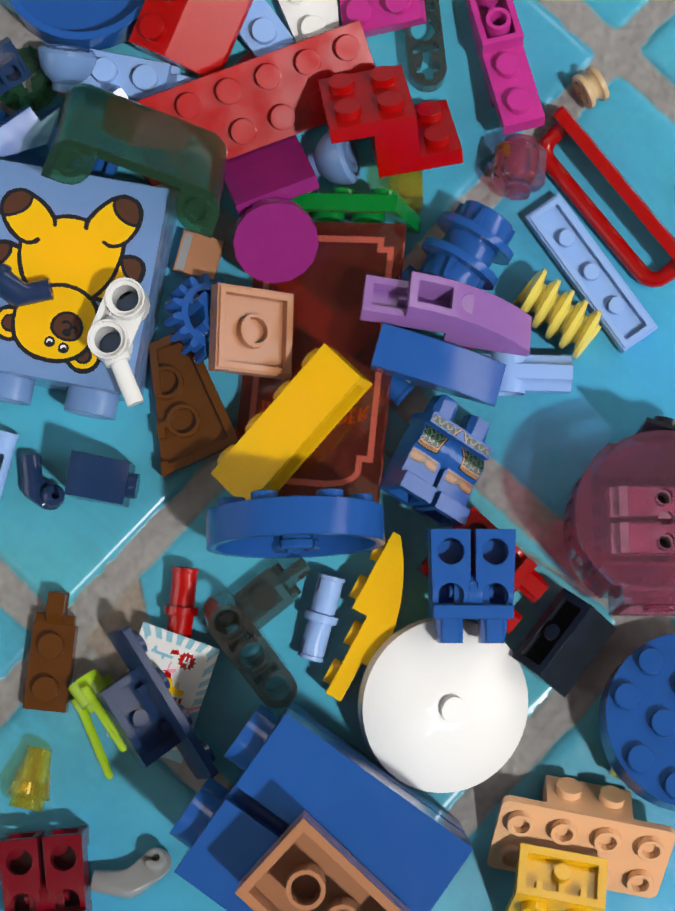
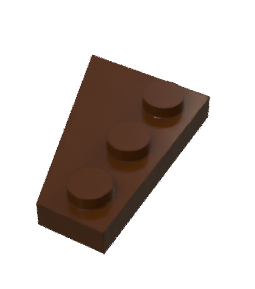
M174 333L149 344L153 394L155 396L157 434L161 455V475L163 478L214 456L239 441L204 361L200 364L195 363V353L192 351L186 355L181 354L184 344L181 341L171 342L170 337Z

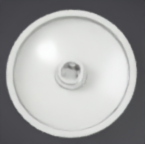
M433 618L409 624L390 636L370 660L364 672L358 695L360 729L364 741L375 760L387 772L404 784L415 789L433 793H450L465 790L482 783L495 774L508 761L518 746L528 715L526 679L520 663L511 657L514 653L505 642L478 643V624L464 619L463 643H438Z

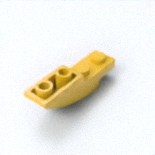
M395 532L391 533L389 539L385 538V545L372 551L369 559L376 562L368 577L360 573L348 595L355 599L352 608L366 615L363 623L354 620L343 643L350 646L342 661L337 658L333 659L323 678V681L329 684L326 694L340 702L360 665L368 666L375 652L393 635L396 626L403 588V550L401 535Z

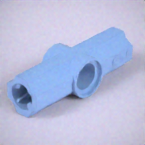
M495 351L478 353L506 364L498 396L526 395V392L564 394L571 392L573 381L572 356L528 355L526 357Z

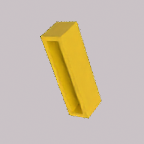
M324 343L320 348L313 349L302 361V369L292 380L284 382L273 395L274 401L264 412L256 414L245 427L246 433L236 444L227 447L217 459L218 465L211 474L233 496L244 497L245 500H251L250 493L253 491H279L373 383L337 350Z

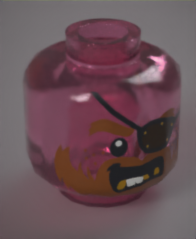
M526 134L507 136L493 150L492 185L497 190L504 192V196L508 199H528L530 194L539 191L545 184L546 149L540 143H537V139L533 136Z

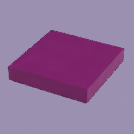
M296 135L218 163L221 175L239 217L242 213L244 215L248 209L252 208L251 205L260 200L277 197L290 200L320 188L316 174Z

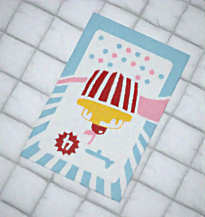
M143 621L139 634L147 645L148 650L146 654L153 666L161 669L170 683L169 692L176 703L181 704L189 712L193 721L191 727L194 729L220 649ZM172 650H179V655L170 653ZM176 746L161 756L182 764L184 759Z

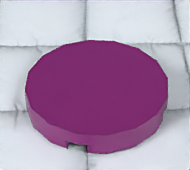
M278 197L263 199L251 205L252 208L248 209L244 215L242 213L236 221L232 236L235 257L243 270L257 280L273 284L291 281L303 274L315 260L319 246L316 225L311 216L296 202Z

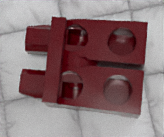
M88 826L50 829L46 834L45 830L6 833L0 839V873L5 911H92L87 847L89 844Z

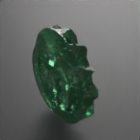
M29 45L27 48L17 49L31 74L36 73L31 78L33 92L30 93L27 87H24L21 83L0 96V100L7 107L15 111L26 104L34 112L46 107L58 92L51 89L52 81L49 80L40 67L37 49Z

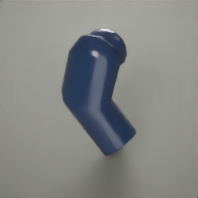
M3 263L0 264V298L15 307L54 300L49 278L25 283L14 275L11 271V266Z
M41 455L20 456L21 483L24 496L42 509H57L65 500L64 490L59 485H55L43 477Z

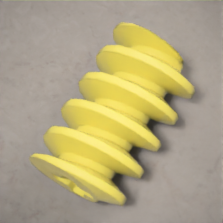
M543 268L532 277L515 299L513 305L520 302L521 310L528 315L532 312L535 313L531 325L534 329L544 323H548L545 333L547 339L560 332L562 334L558 346L560 349L574 343L575 348L572 358L577 359L603 325H599L602 311L597 309L591 314L586 315L585 312L588 305L586 299L572 305L575 291L571 288L559 295L558 290L561 280L557 278L546 285L544 282L548 270Z

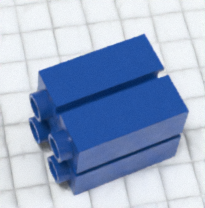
M291 701L281 717H278L260 704L224 755L225 758L242 769V773L229 790L209 776L169 833L188 847L174 872L227 911H253L235 894L238 882L304 810L411 911H431L474 849L457 819L411 786L396 779L378 762L293 701Z

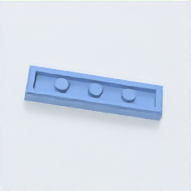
M560 193L524 218L525 223L580 298L588 301L587 307L591 313L597 309L602 311L599 323L603 325L602 328L621 353L627 351L658 328Z

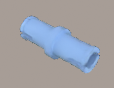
M322 572L318 573V581L311 608L305 610L304 618L307 619L297 656L315 662H324L332 626H337L339 617L335 616L345 579Z

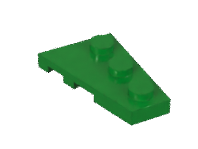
M336 187L331 189V193H317L314 190L290 199L303 207V210L316 223L341 225L345 223L346 217L351 218V221L354 223L366 225L367 228L382 229L385 222L401 223L405 227V232L420 233L421 217L397 195L396 191L391 189L375 188L372 189L371 194H357L353 189Z

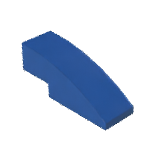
M385 323L382 324L371 363V370L409 380L417 386L495 407L506 368L504 363L465 348Z

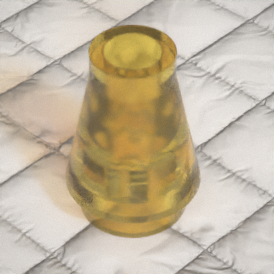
M27 746L25 756L7 794L11 795L8 806L43 812L45 802H50L52 750Z

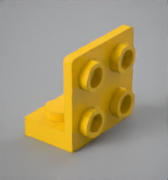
M520 843L517 850L514 892L505 911H605L608 859Z

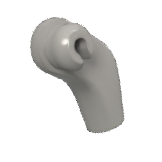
M152 847L128 868L121 870L95 869L91 881V891L124 899L134 898L153 886L169 872L172 861L171 856L160 847Z

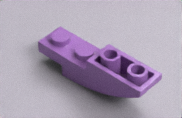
M412 271L410 281L366 274L360 320L444 333L443 341L457 346L526 357L530 353L532 317L498 296L458 281Z

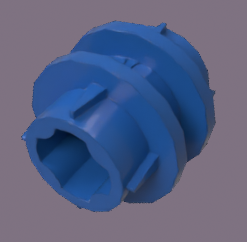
M466 200L464 204H459L454 213L449 211L441 212L437 219V225L445 233L443 239L436 237L425 238L421 248L427 257L419 271L458 281L479 289L493 290L498 282V278L489 267L492 263L498 265H508L514 254L508 245L516 231L512 230V225L495 210L477 201Z

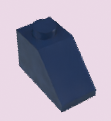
M72 450L64 494L79 500L129 507L130 498H137L140 474L134 473L135 465L130 462Z

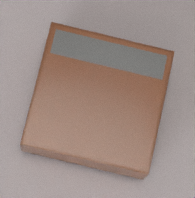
M184 230L173 267L174 273L189 277L193 276L197 279L203 274H208L210 281L213 283L217 276L225 241Z

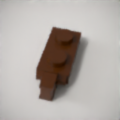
M49 591L46 612H37L35 622H33L23 708L68 712L70 701L68 687L72 684L79 628L76 626V616L67 615L70 593Z

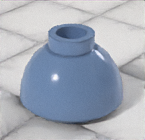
M42 44L37 48L40 67L43 73L52 81L51 89L54 91L76 93L77 85L88 78L96 64L97 56L90 49L62 44Z
M328 131L319 140L315 152L308 153L307 158L316 177L323 176L328 181L338 185L357 183L360 177V161L353 140L331 144Z

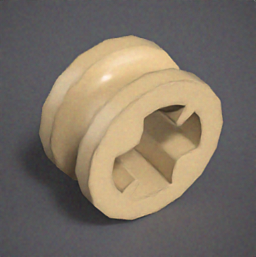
M594 66L587 67L584 75L575 74L572 76L573 88L586 108H594L598 99L601 101L609 99L608 86L601 73Z

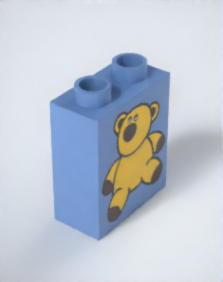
M0 160V264L3 263L11 266V271L14 275L25 283L49 278L54 294V300L21 307L12 306L0 298L1 402L30 406L34 386L67 391L64 411L103 420H115L118 401L125 402L112 369L106 368L105 364L89 349L87 335L107 287L114 280L123 277L132 278L137 281L150 301L149 313L140 323L133 340L131 359L128 361L143 397L150 362L149 344L154 341L178 215V208L170 189ZM134 292L122 294L117 301V309L120 311H130L135 308L139 299L138 294ZM111 332L104 335L100 341V350L106 353L115 351L121 343L120 334Z

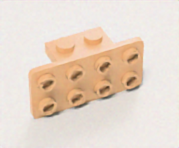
M546 775L542 787L543 801L513 795L503 797L487 853V863L490 867L515 872L518 847L520 843H526L608 859L606 890L645 898H653L658 894L675 844V830L671 826L634 819L631 791L611 785L602 786L577 781L570 777L561 778Z

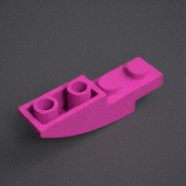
M465 0L484 82L491 106L496 109L503 135L544 126L545 114L523 47L524 34L513 0Z

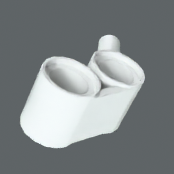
M123 277L114 280L107 287L88 331L87 343L91 352L105 364L106 368L112 369L127 407H132L142 403L144 399L128 361L131 359L133 340L140 323L149 313L150 301L137 281L132 278ZM126 292L138 294L139 299L135 308L130 311H120L117 309V301L122 294ZM111 332L119 333L121 336L120 346L113 352H102L100 350V341L103 336Z

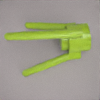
M94 669L72 683L68 690L74 697L71 703L79 713L106 779L110 780L114 775L90 714L95 713L120 752H125L127 746L95 696L96 693L111 684L114 679L110 674L102 678L98 670Z

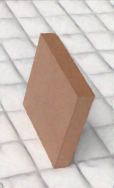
M219 282L211 285L208 371L282 380L292 378L294 294Z

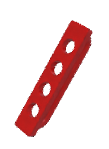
M561 106L553 113V116L558 121L539 140L537 155L541 166L634 279L640 284L651 288L663 287L675 279V238L569 110ZM569 134L671 256L672 260L660 270L652 271L643 263L556 158L553 151L554 147L566 135Z

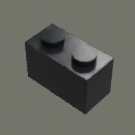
M562 588L511 657L536 678L565 698L616 628L592 605L567 589Z

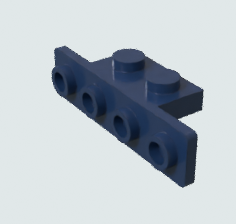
M129 626L120 627L108 633V637L129 671L100 690L95 696L117 728L139 767L147 768L176 746L197 779H208L209 776L212 778L216 776L219 772L213 763L215 756L211 748L196 736L191 727L193 721L189 712L181 704L176 703L168 690L170 688L169 680L161 669L153 666L146 654L148 649L142 636L137 631L131 630Z

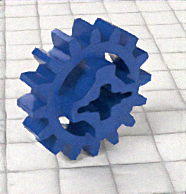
M203 274L197 280L193 276L189 277L169 294L172 299L164 305V310L172 314L164 321V325L175 329V333L170 337L171 342L181 341L184 344L181 354L186 355L190 351L194 352L195 363L197 364L202 363L207 358L209 361L211 285L218 282L224 283L221 277L211 283L208 274Z

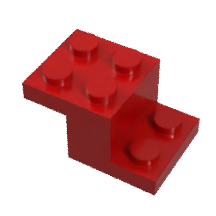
M402 65L379 66L373 70L351 74L339 73L329 78L318 79L319 92L331 144L369 137L379 178L463 163L461 143L446 99L424 101L413 105Z

